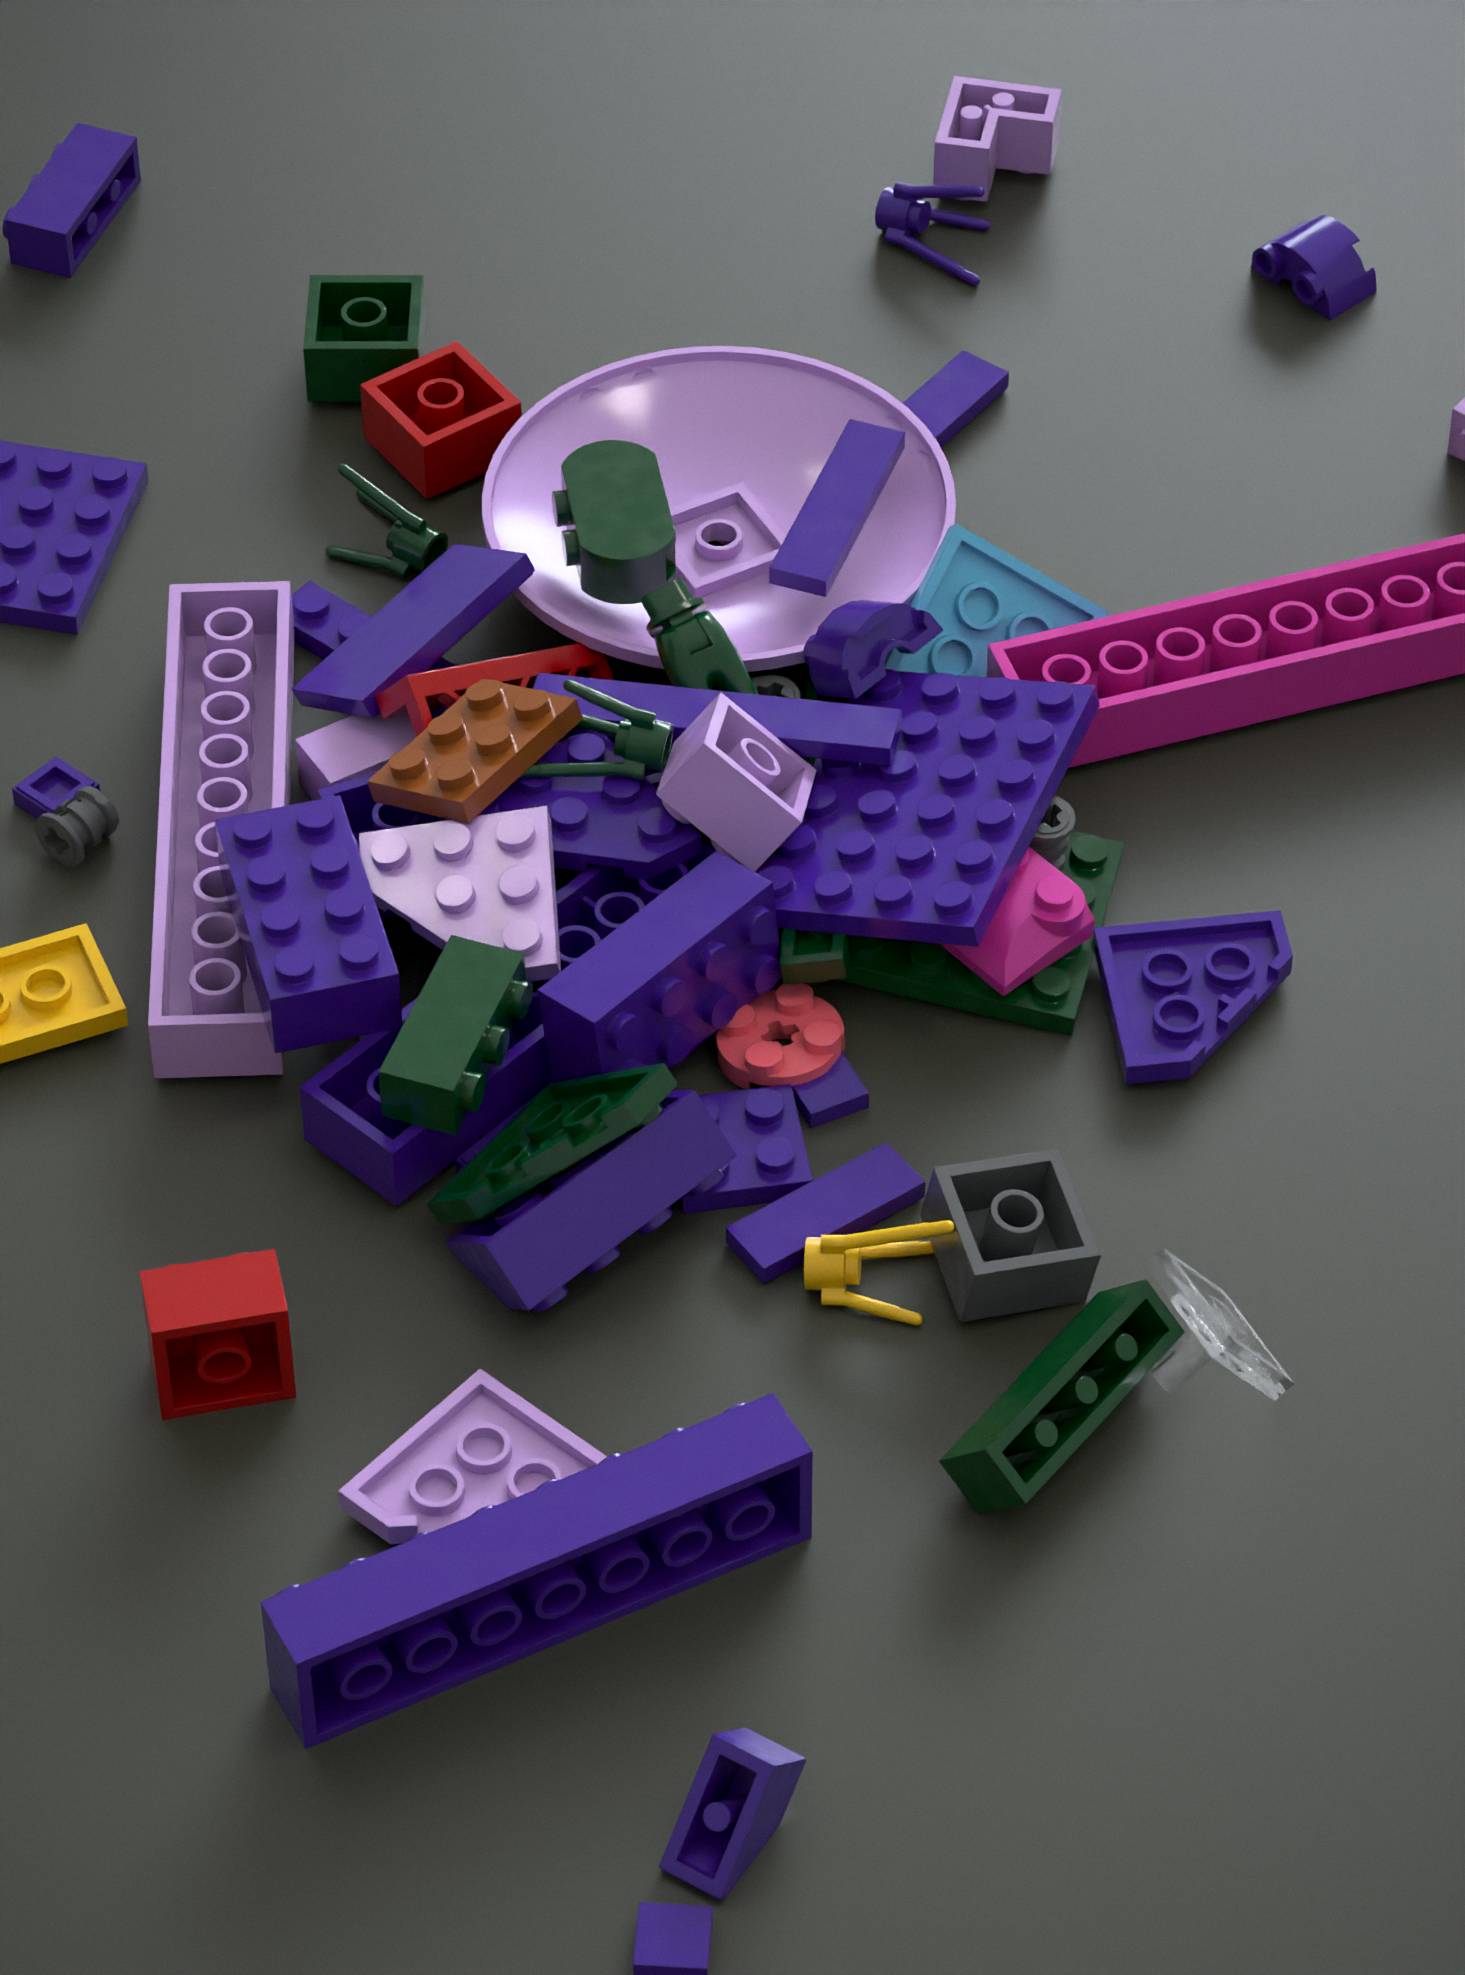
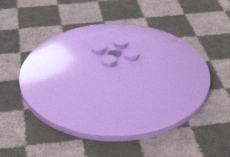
M698 346L638 355L605 365L562 385L538 401L520 417L504 436L492 457L485 475L482 491V526L487 548L527 553L535 568L533 575L513 592L528 610L564 636L582 643L590 649L621 660L664 669L657 652L655 639L646 630L647 624L651 619L642 603L626 605L597 600L581 590L576 566H565L561 531L567 530V527H556L552 506V491L562 490L561 465L567 456L576 449L597 441L622 440L642 445L656 454L676 532V579L682 578L693 598H703L706 603L705 611L709 610L725 629L737 648L747 672L776 669L804 663V646L810 636L816 634L820 624L834 609L846 603L870 600L904 603L910 606L948 528L955 525L956 517L955 486L948 461L934 436L908 407L870 381L840 367L788 352L738 346ZM849 419L905 432V448L827 597L770 584L769 567ZM716 540L725 546H713L708 543Z

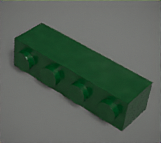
M1147 1279L1098 1292L943 1455L939 1463L978 1514L1027 1504L1178 1341L1185 1331Z

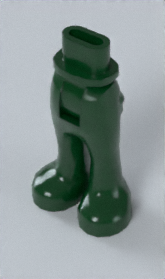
M682 578L652 590L641 598L640 601L651 619L647 624L646 630L655 639L662 666L673 686L712 690L713 686H717L726 692L759 695L733 641L709 610L705 611L706 603L703 598H693Z

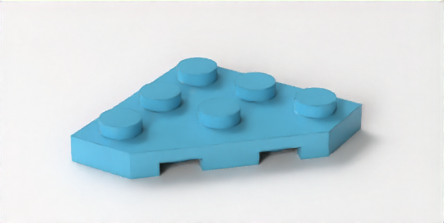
M955 524L948 528L910 604L911 607L917 610H924L930 613L944 631L914 654L900 653L896 648H893L886 656L885 669L903 672L949 673L959 676L986 677L988 644L1107 617L1109 611L964 527Z

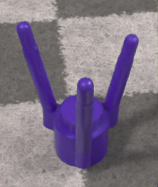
M897 181L894 187L888 186L882 191L876 206L875 223L878 229L886 231L884 236L885 242L903 246L973 286L980 283L978 275L911 236L914 233H924L929 221L987 231L990 228V223L987 220L933 209L929 201L923 200V198L982 197L985 193L983 187L914 186Z

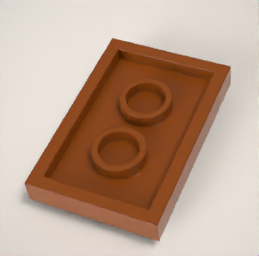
M481 679L479 682L471 685L465 694L442 715L433 719L427 728L405 748L392 755L388 763L367 781L373 801L469 824L583 719L577 698L549 693L540 689H530L501 683L493 679Z

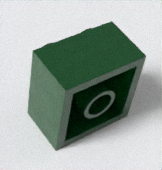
M310 275L303 345L307 401L361 402L360 384L425 355L426 311L424 275Z

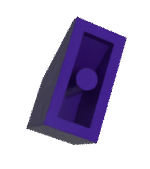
M746 1727L712 1734L659 1868L720 1900L725 1899L779 1827L807 1758Z

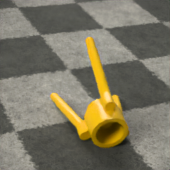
M950 1220L847 1235L821 1234V1237H807L804 1252L805 1290L821 1291V1305L846 1306L890 1320L918 1326L923 1322L921 1314L846 1291L847 1285H860L862 1259L935 1254L930 1241L908 1240L951 1233L955 1228L954 1223Z

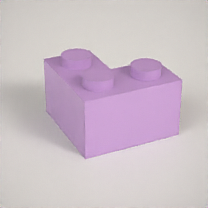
M954 76L935 139L933 186H980L985 190L984 196L955 199L987 202L996 168L1015 170L1025 174L1039 173L1050 175L1060 137L1062 89Z

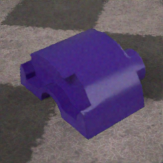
M1321 215L1314 220L1302 221L1260 246L1252 254L1250 266L1252 269L1276 285L1282 284L1286 279L1291 280L1297 298L1329 320H1332L1377 292L1374 267L1365 272L1361 258L1352 246L1360 241L1359 238L1341 221L1327 215Z
M870 600L846 603L834 609L818 627L816 634L810 636L804 646V659L810 667V676L816 694L857 699L886 676L885 659L893 648H896L900 653L914 654L944 630L930 613L924 610H917L904 603Z

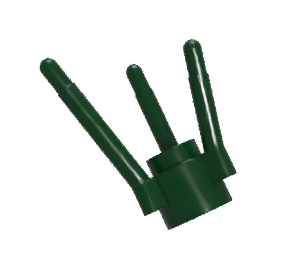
M347 464L339 465L338 472L358 488L356 490L357 496L394 523L386 539V547L392 551V557L336 546H328L326 548L327 556L388 570L406 579L412 569L422 573L447 551L448 536L446 533L426 523V520L406 510Z
M567 679L563 683L566 691L625 718L620 721V724L581 714L583 719L575 726L615 737L613 754L614 756L623 757L624 761L533 764L520 777L623 776L642 781L646 769L660 773L664 771L671 748L674 726L672 723L656 720V712L635 708L596 689L587 687L572 679Z

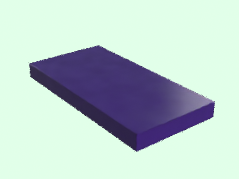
M453 544L292 688L300 705L374 718L380 713L375 698L376 695L406 675L425 672L533 575L535 568L527 553Z

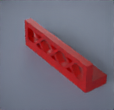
M579 643L406 675L376 695L375 698L383 719L409 715L417 737L433 720L430 710L451 707L465 694L471 685L479 682L481 679H493L501 683L533 689L538 673L585 677L590 674L591 678L614 679L605 654Z

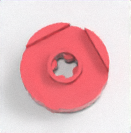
M783 984L777 990H770L767 993L761 994L750 1004L742 1006L736 1011L732 1020L725 1027L718 1029L716 1035L718 1063L725 1076L732 1083L744 1089H750V1082L763 1086L787 1084L793 1086L809 1082L829 1071L841 1053L844 1054L845 1033L843 1021L832 1005L814 996V991L808 984ZM789 1039L791 1044L781 1046L779 1042L773 1040Z

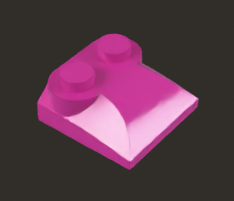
M1028 847L979 946L941 945L1002 996H1005L1091 938L1095 918L1085 901V895L1081 888L1032 848Z

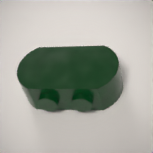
M622 440L593 442L569 454L561 465L562 490L552 491V506L556 527H567V530L561 531L565 566H576L581 590L597 600L626 605L641 603V598L650 591L676 580V532L656 454L642 445Z

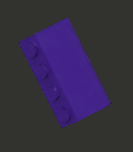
M672 1090L660 1103L663 1107L662 1112L651 1123L638 1130L627 1131L582 1158L567 1173L555 1178L550 1177L504 1204L489 1219L479 1224H467L444 1242L450 1251L507 1308L530 1310L533 1308L538 1313L560 1301L569 1292L565 1283L584 1269L588 1274H591L615 1260L621 1253L617 1245L635 1231L639 1235H644L666 1222L673 1214L669 1206L686 1193L694 1197L716 1185L724 1177L720 1168L737 1155L695 1090Z

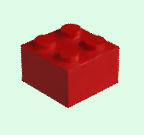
M458 341L360 384L364 438L426 499L487 472L492 457L504 436L522 417L521 401Z
M275 1249L252 1253H238L228 1257L186 1264H171L162 1268L139 1271L150 1360L162 1420L296 1398L289 1315Z

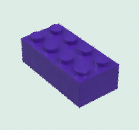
M338 795L216 819L215 826L220 874L275 1054L402 1028L398 969L341 796Z
M715 851L538 989V997L551 1083L665 1063L669 1069L674 1064L684 1060L690 1051L716 1030L725 1027L732 1020L736 1011L742 1006L750 1004L761 994L770 991L777 981L782 978L773 882Z

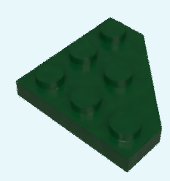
M665 1063L548 1083L427 1203V1206L441 1225L470 1221L471 1224H479L492 1217L507 1202L550 1177L555 1178L567 1173L582 1158L627 1131L638 1130L651 1123L663 1110L660 1103L678 1083Z

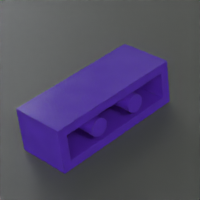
M76 123L65 140L55 146L52 157L42 171L32 177L27 191L16 206L10 207L5 215L3 236L5 239H8L10 262L71 278L141 181L137 137Z

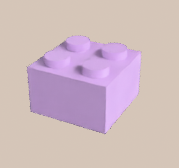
M720 692L673 743L656 795L662 799L664 807L675 819L686 824L692 823L708 836L717 852L737 863L740 862L746 868L755 872L802 823L817 770Z

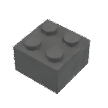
M1059 1148L933 1168L920 1216L923 1223L950 1220L954 1223L955 1228L953 1232L930 1236L929 1240L960 1322L1086 1302L1101 1253Z

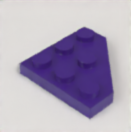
M585 729L556 743L534 764L623 762L624 758L614 756V744L606 735ZM623 776L519 777L479 814L486 815L547 806L552 826L554 868L586 872L588 863L621 867L624 868V877L650 880L702 853L701 835L690 823L686 824L678 821L666 810L662 799L656 795L657 789L645 776L642 781ZM439 817V820H440V821L450 820V819H446V818Z
M1281 910L1095 927L1093 931L1096 946V962L1126 1084L1190 1078L1291 974L1293 954Z

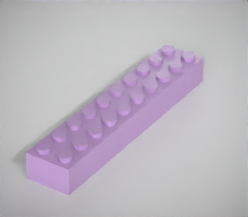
M290 581L169 585L148 1031L154 1078L283 1075L284 1052L276 1054L274 1052L220 874L215 820L290 805L293 719L292 688L295 640Z

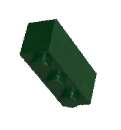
M454 935L450 936L378 1071L381 1114L383 1117L456 1136L468 1111L475 1113L479 1109L485 1093L486 1076L491 1066H500L503 1062L509 1045L510 1029L515 1019L523 1020L529 1011L533 995V984L526 981L524 953Z

